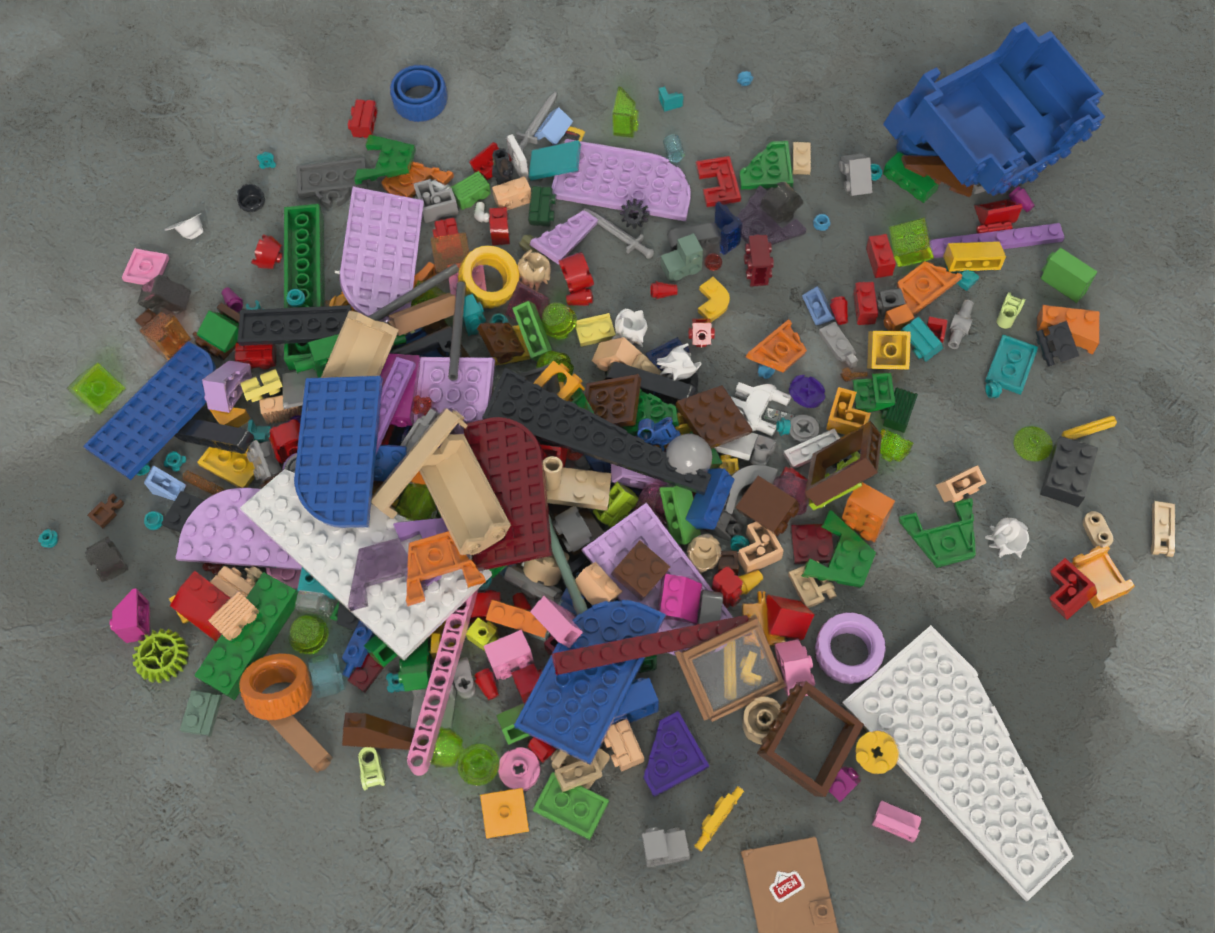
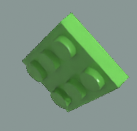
M552 772L533 808V812L591 840L609 804V800L582 786L562 792L554 772Z

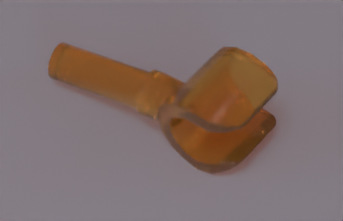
M849 367L842 369L843 373H840L845 382L856 377L868 376V372L852 373Z

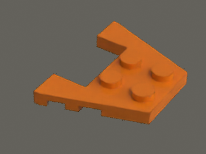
M412 162L409 173L390 178L386 176L381 184L388 194L412 198L416 194L414 183L432 179L447 185L454 177L452 171L447 170V172H444L436 167L428 168L424 167V164Z
M449 531L409 543L407 606L426 601L420 581L462 569L468 588L486 583L485 576L479 572L473 561L467 555H460Z

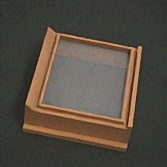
M756 614L748 617V622L686 651L678 650L674 652L704 721L709 719L713 722L750 704L759 697H765L786 687V683H784L780 669Z

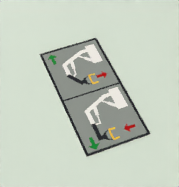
M766 407L763 419L777 423V421L784 417L791 421L795 414Z

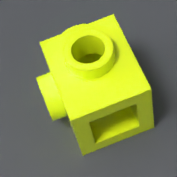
M479 618L474 621L466 632L467 639L483 651H485L483 646L499 640L497 627L491 622L485 623Z

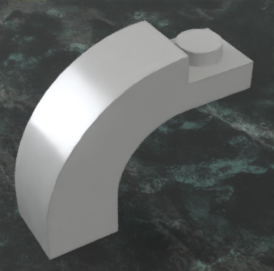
M751 465L731 474L735 480L723 509L732 515L740 490L744 486L751 485L757 476L773 484L777 469L765 465Z

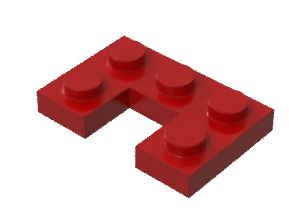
M730 156L696 161L699 179L716 177L719 187L703 189L706 207L741 202V195Z

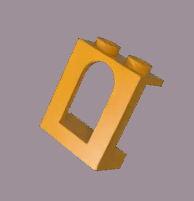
M552 361L533 383L543 387L553 375L562 373L567 377V382L557 394L560 398L567 401L578 388L583 391L585 390L581 385L582 380L576 374L571 376L568 373L570 370L563 363L558 365L555 361Z

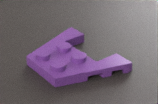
M443 518L397 522L393 524L400 542L417 535H421L422 539L448 531ZM442 575L420 581L423 592L434 581L437 582L442 578Z

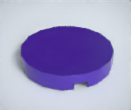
M805 375L796 376L789 385L790 396L803 407H819L826 396L824 395L825 389L822 384L811 376L809 378L804 377Z

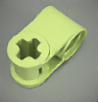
M1008 292L998 315L997 324L1004 329L1010 328L1020 313L1026 299L1023 298L1021 300Z
M363 748L358 755L363 789L368 790V787L376 785L385 786V776L380 755L374 748ZM373 753V761L366 763L365 757Z

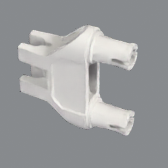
M739 382L735 395L746 400V402L731 397L738 409L744 413L743 416L746 421L752 424V432L758 430L772 437L777 425L761 420V417L769 401L773 400L788 406L791 396L777 390L775 385L772 384L751 387Z

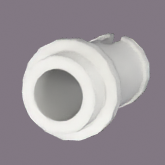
M437 180L431 182L435 185L433 187L434 192L450 188L449 185H444Z

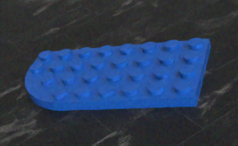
M188 341L83 447L131 480L207 402L205 400L202 379L216 370L215 363L210 355L202 348Z
M381 376L305 379L294 485L297 496L304 508L314 518L326 525L337 528L369 527L383 382Z

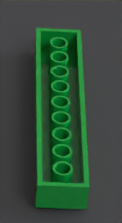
M320 204L284 207V308L324 307V216ZM298 289L304 293L305 302L301 306L292 307L288 304L286 298L290 290ZM308 343L284 344V361L289 370H296L294 362L308 359L311 356Z

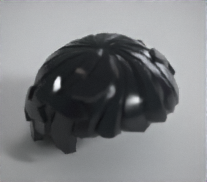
M245 184L238 190V206L245 212L258 211L265 203L264 193L257 185Z

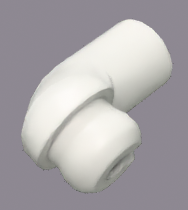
M478 202L476 203L475 219L481 223L482 221L487 223L489 222L490 215L489 213H484L485 204Z

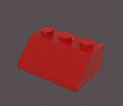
M194 571L182 584L170 607L217 642L222 634L208 620L230 597Z

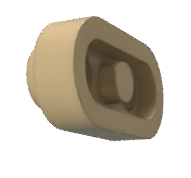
M1095 511L1087 513L1083 519V526L1094 547L1100 546L1101 548L1107 545L1110 547L1113 543V535L1104 517Z

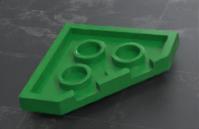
M788 141L770 142L762 153L757 154L751 160V163L740 171L741 190L793 187Z
M640 389L636 425L620 428L628 431L633 436H637L638 423L642 419H650L654 423H658L666 417H671L673 420L672 424L674 427L679 426L678 411L676 406L668 405L662 402L660 398L650 393L646 394ZM649 429L642 430L643 432H650Z

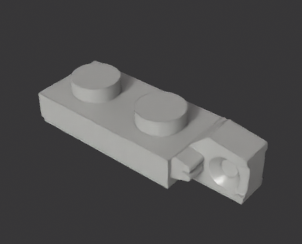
M836 322L819 329V335L838 361H845L850 369L857 366L858 360L855 357V349Z
M430 408L426 416L423 415L416 420L400 445L407 447V453L437 418L439 413Z

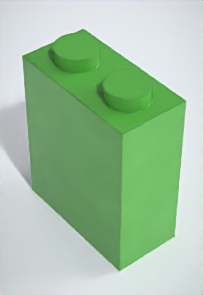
M1060 247L1056 253L1052 252L1048 256L1047 263L1042 269L1044 273L1041 280L1078 303L1087 293L1097 271Z

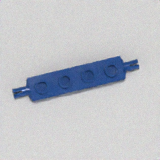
M359 621L341 658L347 663L342 675L350 678L354 667L362 666L368 654L363 645L376 635L361 621Z

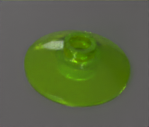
M1024 427L1014 437L1013 443L1016 452L1028 461L1036 462L1046 459L1053 448L1052 439L1049 434L1038 427Z

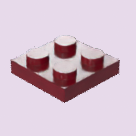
M822 524L791 525L794 564H806L809 559L819 561V563H829L833 554L831 532L822 528Z

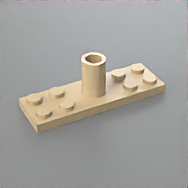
M553 456L547 457L543 461L548 503L607 510L611 473L562 467V461Z

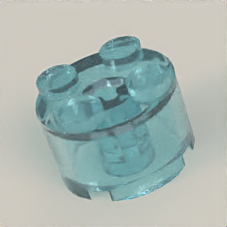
M328 653L308 659L317 699L338 694L345 690L341 672L337 673V671H340L337 653Z

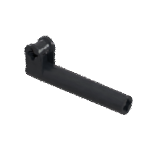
M447 326L394 349L389 354L421 356L440 348L444 357H450L452 328Z

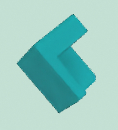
M665 87L658 89V100L664 112L683 107L682 93L668 94Z
M249 420L247 431L254 435L253 441L258 440L259 444L269 441L271 426H256L253 420Z

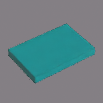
M577 140L532 150L528 176L530 180L578 171L581 151L580 141Z
M1003 334L985 382L990 383L994 380L1003 389L1021 395L1038 346Z

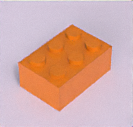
M862 482V486L853 490L848 498L841 520L853 531L859 533L863 539L871 540L875 543L888 521L895 500Z

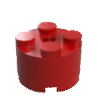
M582 252L558 260L570 293L594 285Z
M292 419L278 427H273L269 431L270 445L277 461L280 463L282 461L285 462L292 454L297 453L300 423L296 419Z

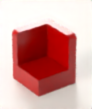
M929 316L926 325L943 343L948 320Z

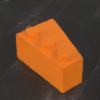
M1048 305L1042 306L1037 316V331L1043 329L1044 335H1049V326L1067 320L1076 347L1086 349L1090 354L1094 353L1099 345V311Z

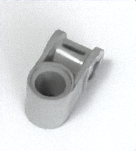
M758 434L753 448L754 452L750 458L751 464L766 466L774 452L777 440Z
M467 657L459 659L454 676L455 687L459 696L463 699L473 697L476 692L472 670Z

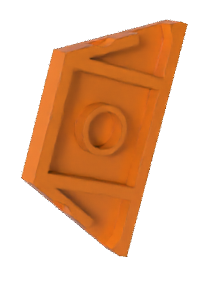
M924 261L898 281L897 287L898 289L901 288L905 303L913 316H915L960 281L962 274L947 272L946 268L936 267Z
M788 319L750 350L746 358L784 373L807 350L800 341L798 333L793 332L791 328L792 322Z

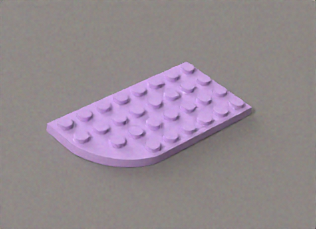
M352 187L339 280L344 296L357 312L368 317L413 289L424 200ZM411 301L391 314L411 307ZM387 315L379 321L388 324L390 320Z
M647 503L582 549L591 564L596 562L623 591L618 596L619 601L630 600L642 603L655 610L658 608L662 578L641 601L611 575L613 570L639 540L671 567L665 574L687 577L701 583V591H713ZM722 603L720 620L733 618ZM664 619L658 632L696 624ZM727 644L719 648H716L715 651H711L710 654H713L714 652L716 653L717 651L725 647ZM673 651V652H668L669 654L675 656V653H674L675 651Z

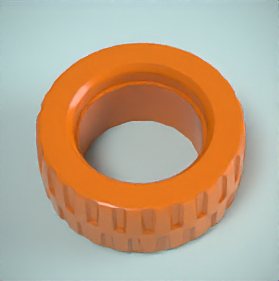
M283 653L265 656L253 662L243 672L239 683L246 709L253 716L263 720L283 719L297 713L308 703L313 689L305 662L297 656ZM281 682L292 683L279 692L262 693L273 684Z

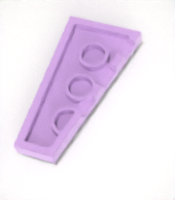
M583 210L569 218L566 223L555 226V229L552 231H547L541 237L532 239L530 246L559 265L558 260L565 258L597 225L598 219Z

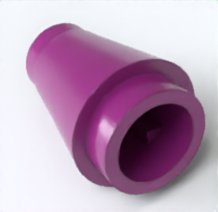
M1020 186L1009 195L1011 200L1021 203L1022 209L1027 213L1035 206L1025 189H1022Z
M224 288L221 294L225 305L239 312L243 308V300L231 288Z

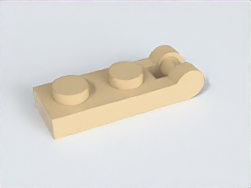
M1154 501L1152 504L1151 554L1159 555L1160 553L1165 554L1167 557H1173L1175 553V504ZM1161 541L1166 542V546H1161Z

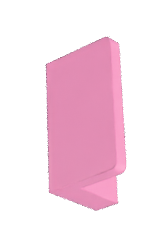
M881 801L872 825L914 842L919 833L918 827L921 817Z

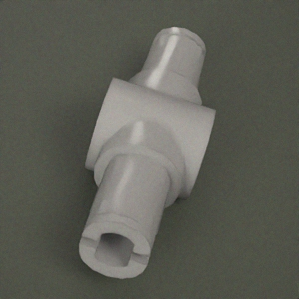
M971 300L963 301L960 312L955 314L949 328L952 334L948 346L952 349H958L962 337L965 334L967 335L973 321L970 314L974 306Z

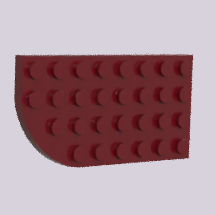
M492 417L466 423L468 426L466 429L464 428V436L511 525L503 539L483 551L471 555L476 568L479 571L552 556L546 478L543 465L544 456L540 443L529 429L511 419Z

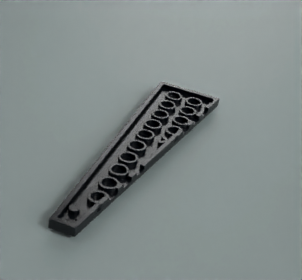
M507 368L504 369L482 417L483 419L502 417L517 421L529 429L539 440L705 495L711 480V474L701 469L696 470L697 474L684 475L676 472L677 468H672L669 465V457L666 458V453L661 448L646 443L640 437L629 434L628 431L584 408L578 407L570 401H565L559 395L542 389L540 385L527 381L526 378Z

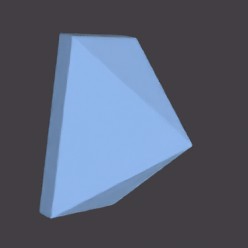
M152 466L144 481V484L152 494L175 501L180 491H184L186 484L155 466Z

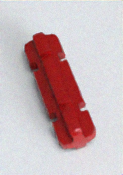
M1008 221L1003 222V224L1000 222L987 224V226L979 225L976 232L978 234L1012 229V224Z

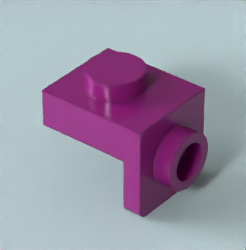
M843 767L837 774L829 792L841 802L861 782L858 778L859 774L851 767Z

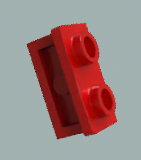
M492 142L469 161L474 173L479 171L486 180L493 177L492 169L494 163L492 154L494 150L499 149L495 142Z

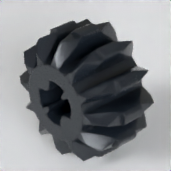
M634 198L633 204L630 200H627V206H621L625 210L620 212L621 216H625L621 221H628L626 227H629L632 223L633 229L637 228V224L641 228L643 227V222H648V219L644 216H649L650 212H645L648 205L642 207L643 200L637 204V198ZM633 211H638V218L636 216H632L631 213H633Z

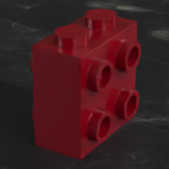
M767 235L749 236L748 243H745L746 254H744V264H747L746 279L750 280V286L768 285L769 278H772L774 261L773 257H770L772 245L771 242H768Z

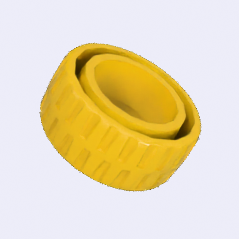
M480 246L470 251L462 261L457 282L462 281L466 284L465 296L473 294L476 302H480L483 308L493 309L504 305L514 295L519 284L520 273L516 261L505 250L496 246ZM480 265L494 267L502 275L503 288L496 292H488L479 288L472 277L473 269Z

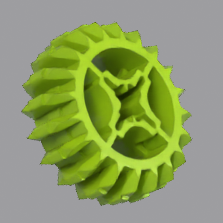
M161 628L158 633L152 630L151 636L144 634L146 639L144 641L138 640L140 646L134 647L137 653L132 655V658L135 660L133 666L136 667V672L141 674L143 679H148L150 682L156 680L158 683H162L163 678L170 682L171 675L177 678L176 672L178 670L183 672L181 665H186L187 661L184 658L189 657V653L186 651L188 646L184 644V638L180 637L177 632L173 633L170 629L165 632ZM161 643H172L174 646L163 647ZM148 665H159L160 669H150Z

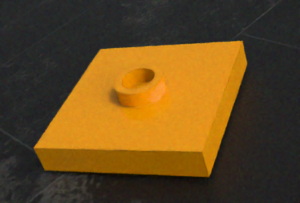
M523 787L480 794L486 838L529 831Z

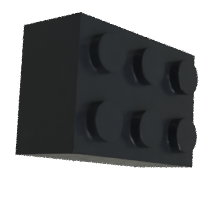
M1059 436L1053 446L1040 495L1079 507L1086 496L1098 447Z

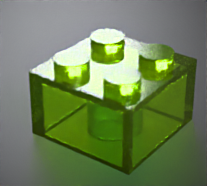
M925 217L889 227L894 258L898 267L934 259L930 232Z

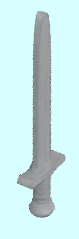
M554 92L547 99L525 134L516 133L517 139L522 140L519 144L522 152L528 142L538 144L537 137H534L553 106L557 98V92Z
M586 208L583 209L598 219V225L629 245L626 247L627 254L636 248L647 259L653 257L654 250L641 244L644 235L640 234L635 239L595 212Z

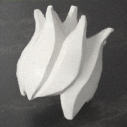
M626 308L621 310L615 320L616 334L612 340L624 337L631 344L636 343L643 347V337L647 330V322L644 318L643 310L636 312Z
M688 343L675 347L668 356L657 359L659 361L657 364L661 365L660 369L665 368L660 375L669 374L667 378L677 381L691 377L701 366V362L693 364L691 353L683 350V348L689 346Z
M1008 517L1001 519L996 527L990 526L994 532L992 535L985 536V538L993 540L994 544H989V547L1000 549V558L1005 554L1012 553L1017 554L1021 558L1022 552L1029 543L1027 526L1016 518Z

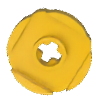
M880 730L868 732L859 739L856 745V760L870 773H885L894 768L898 762L899 748L895 739L887 732ZM879 746L883 755L876 758L872 749H876Z

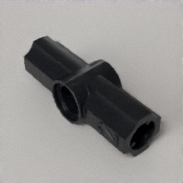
M504 148L494 150L492 154L494 163L492 176L496 177L497 185L512 181L514 166L510 164L509 154Z

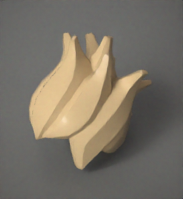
M531 249L518 262V271L520 278H522L520 287L529 284V292L533 290L534 284L536 291H538L542 281L548 284L547 280H550L551 271L549 260L540 253H531Z
M710 534L699 535L692 542L688 543L687 557L700 574L708 569H713L721 557L720 543Z

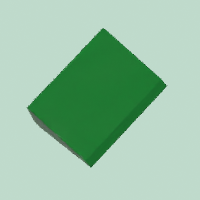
M209 310L197 332V336L226 353L238 343L239 324L221 313Z

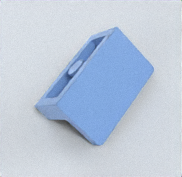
M558 107L550 112L534 137H537L538 141L546 137L553 145H556L573 121Z

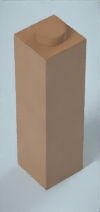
M446 293L388 315L390 320L388 325L398 329L397 335L400 336L452 316L455 309V295Z
M292 715L283 719L267 720L316 773L320 770H325L330 765V760L333 759L331 755Z

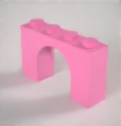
M545 596L530 611L559 643L568 648L583 633L572 621L576 617L575 614Z

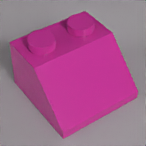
M665 574L661 580L657 611L666 614L665 619L697 624L702 584L687 577Z
M137 588L132 589L115 607L110 619L111 630L125 643L145 640L144 634L150 636V603Z

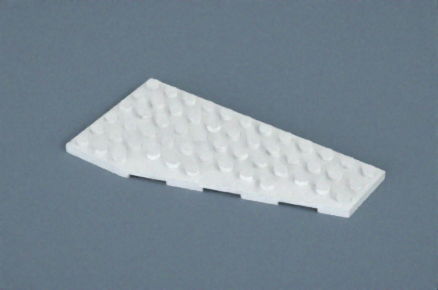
M286 469L280 472L240 507L241 511L403 660L484 584L468 588L462 569L443 574L442 578L428 586V589L423 592L426 601L407 606L408 546L410 542L420 540L422 537L417 535L400 542L393 524L412 520L400 515H396L391 519L375 505L371 504L369 527L337 528L326 525L314 518L301 504L294 485L295 473ZM489 569L479 571L485 576L486 581L492 576Z
M929 626L844 700L841 705L864 724L863 728L867 732L880 730L889 733L895 739L900 753L897 762L900 768L1025 901H1028L1074 856L1062 833L1058 831L1042 800V795L1027 767L1024 766L1002 719L977 677L976 670L932 626Z

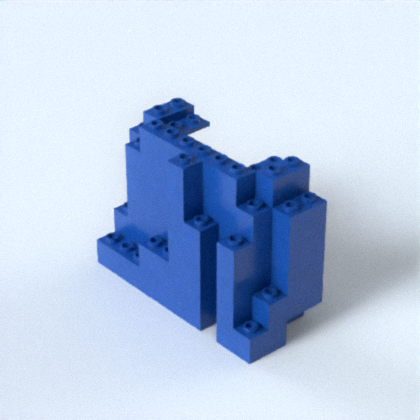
M1023 22L1012 28L997 51L936 83L935 81L941 74L937 67L923 74L910 96L895 104L883 125L895 140L908 136L915 146L921 142L923 144L928 142L962 185L965 184L969 187L972 184L977 185L980 183L988 194L991 193L992 196H995L998 193H1005L1011 186L1016 187L1020 183L1023 185L1028 181L1030 183L1039 177L1038 173L1042 172L1047 165L1050 164L1052 166L1058 162L1059 158H1066L1071 154L1070 150L1075 144L1080 141H1087L1092 136L1091 133L1102 125L1100 122L1105 118L1097 107L1100 103L1099 99L1104 93L1051 31L1038 37L1028 24Z

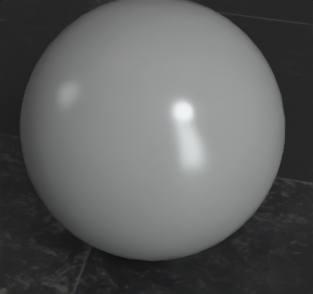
M695 434L677 436L669 443L665 452L666 458L669 457V465L672 468L676 467L675 471L680 474H697L696 470L698 469L708 472L712 464L710 446L703 438Z

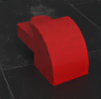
M507 207L489 208L492 246L510 244Z

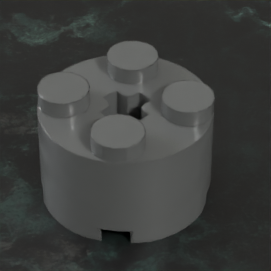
M576 506L554 517L555 520L552 523L558 534L563 533L565 536L561 539L568 552H575L594 541Z

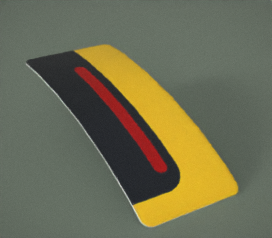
M570 126L563 136L582 141L585 131Z

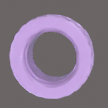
M847 612L837 614L833 618L828 619L820 629L815 643L816 660L820 668L831 679L847 684L861 683L873 676L883 661L886 649L883 633L876 623L864 615ZM845 633L858 636L867 646V660L860 665L854 666L839 662L831 651L830 643L832 639Z

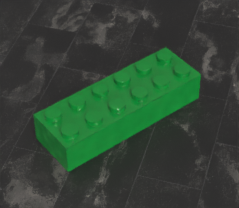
M264 572L246 597L259 610L255 620L247 623L242 628L239 636L232 638L230 641L221 635L194 675L203 683L234 701L240 693L239 683L243 672L253 662L264 657L302 599L297 590Z

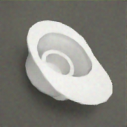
M200 214L171 225L165 231L175 228L184 238L194 239L203 233L202 223L199 218Z

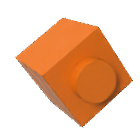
M907 304L886 311L883 323L889 331H901L915 317Z

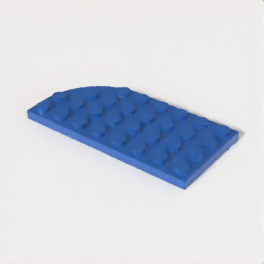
M630 600L605 601L595 604L592 608L584 611L582 614H578L572 620L583 631L570 648L558 642L553 653L658 633L666 614L642 603ZM551 655L514 727L591 765L645 657L556 675Z

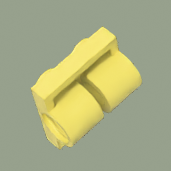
M276 369L260 375L263 386H260L257 377L240 382L246 400L251 399L252 402L262 399L265 393L269 392L270 395L281 391L280 388L283 387L282 381Z

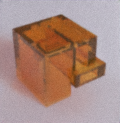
M160 312L139 330L152 349L168 361L180 348L191 340L172 313L166 315Z

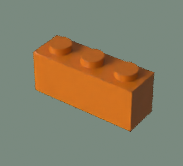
M494 599L491 600L486 620L545 638L547 629L529 610Z

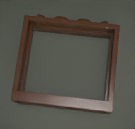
M871 421L812 454L805 495L807 499L810 498L816 507L878 473L882 435ZM861 449L860 459L825 478L826 468Z
M807 681L796 682L795 686L790 688V695L787 700L781 704L779 708L780 713L777 718L771 722L767 736L761 740L762 745L757 754L814 796L826 797L864 724ZM806 694L845 723L815 781L774 752Z

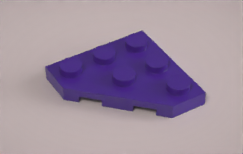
M679 711L660 720L643 777L653 797L709 768L707 760Z

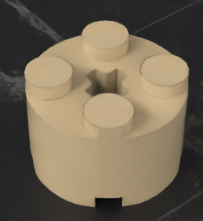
M553 552L552 556L524 562V574L535 583L539 580L544 582L545 586H553L558 584L562 577ZM564 552V555L568 562L569 555L566 552Z
M759 697L746 707L742 726L749 740L762 745L761 740L767 736L771 722L780 713V705L775 699ZM762 718L766 719V724L762 723Z

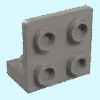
M255 440L251 443L246 452L249 462H253L255 468L253 469L254 476L262 484L282 471L269 441L259 444L258 440Z
M452 685L439 731L450 732L452 729L456 698L454 685ZM427 689L412 691L414 700L410 728L416 729ZM434 700L430 705L435 706L439 704L440 700ZM427 720L425 725H432L435 720Z

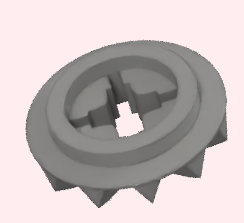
M798 415L790 421L791 429L789 435L793 437L794 441L798 440L803 443L816 437L819 433V425L811 416ZM808 425L807 432L800 433V429Z

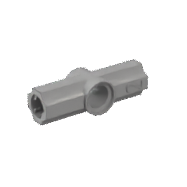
M515 565L508 567L505 572V581L518 587L528 597L541 600L545 596L557 604L560 602L563 593L559 588L545 586L544 582L539 580L537 583L531 581L524 574L523 570Z

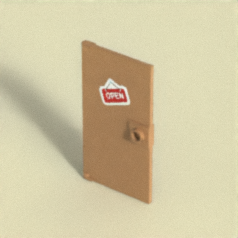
M816 837L741 851L759 933H839Z

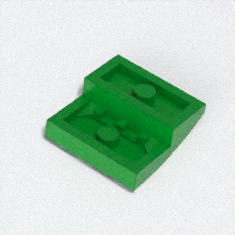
M891 373L872 374V379L853 380V391L857 392L854 400L855 409L873 412L895 405Z

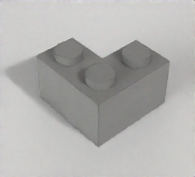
M861 153L841 156L839 170L846 176V181H844L845 191L851 196L872 193L870 157Z
M430 179L413 184L417 199L424 200L422 215L425 223L459 214L452 188L434 192Z
M655 827L646 829V833H642V844L647 867L689 860L690 854L685 830L680 831L679 828L668 829L667 833H664V829L659 830Z

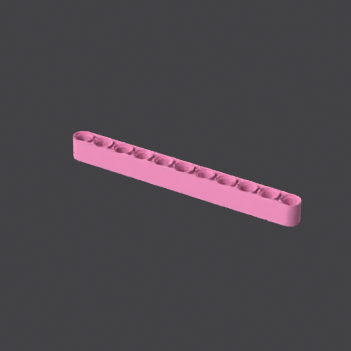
M478 589L461 605L466 606L465 609H457L446 620L407 757V763L411 772L417 776L424 775L431 763ZM456 624H460V625H461V626H460L459 628H457V629L452 628V627H453L454 625H456ZM449 643H456L454 647H447ZM446 661L451 662L448 666H441ZM441 680L446 681V682H445L443 685H441V686H437V685H436V683H437L438 681H441ZM440 700L439 704L435 706L430 705L432 701ZM427 720H435L432 725H425ZM424 739L429 740V742H428L426 745H424V746H420V745H419V743H420L422 740H424ZM416 760H423L420 766H413Z

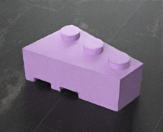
M229 360L202 379L208 409L227 413L232 410L243 393L240 382L252 378L250 364Z

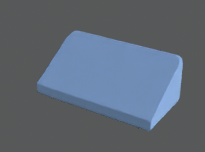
M818 286L802 295L816 326L835 320L829 303Z

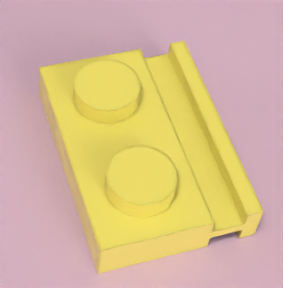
M609 313L574 321L580 347L612 340L615 336Z

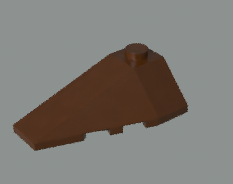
M902 156L904 168L923 177L928 175L935 183L940 185L942 182L950 186L949 190L971 197L974 184L969 187L965 184L962 185L939 156Z
M345 712L342 746L410 750L415 729L369 714ZM427 739L422 740V741L419 743V745H420V746L426 745V744L428 743V740H427Z

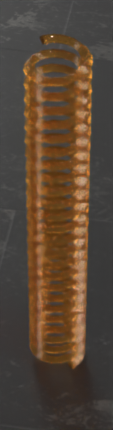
M189 470L183 473L182 479L212 495L217 494V491L219 493L221 490H226L193 472L191 473Z

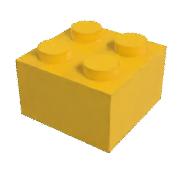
M868 331L867 369H909L911 332Z

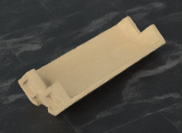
M349 311L321 378L380 376L399 330L384 322L375 321L359 312Z
M444 408L373 494L371 503L393 519L397 512L391 504L454 427L459 424L466 429L468 425L463 422L465 418L457 411L453 410L451 412Z
M464 434L448 435L440 448L436 449L419 471L460 555H474L503 539L511 525Z

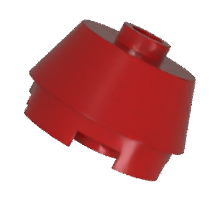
M263 234V240H259L254 252L256 257L252 259L251 264L258 266V268L274 269L276 263H280L283 253H281L283 245L271 235Z

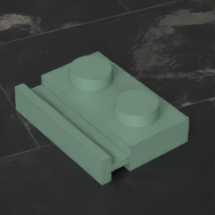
M191 690L180 731L211 737L222 696Z

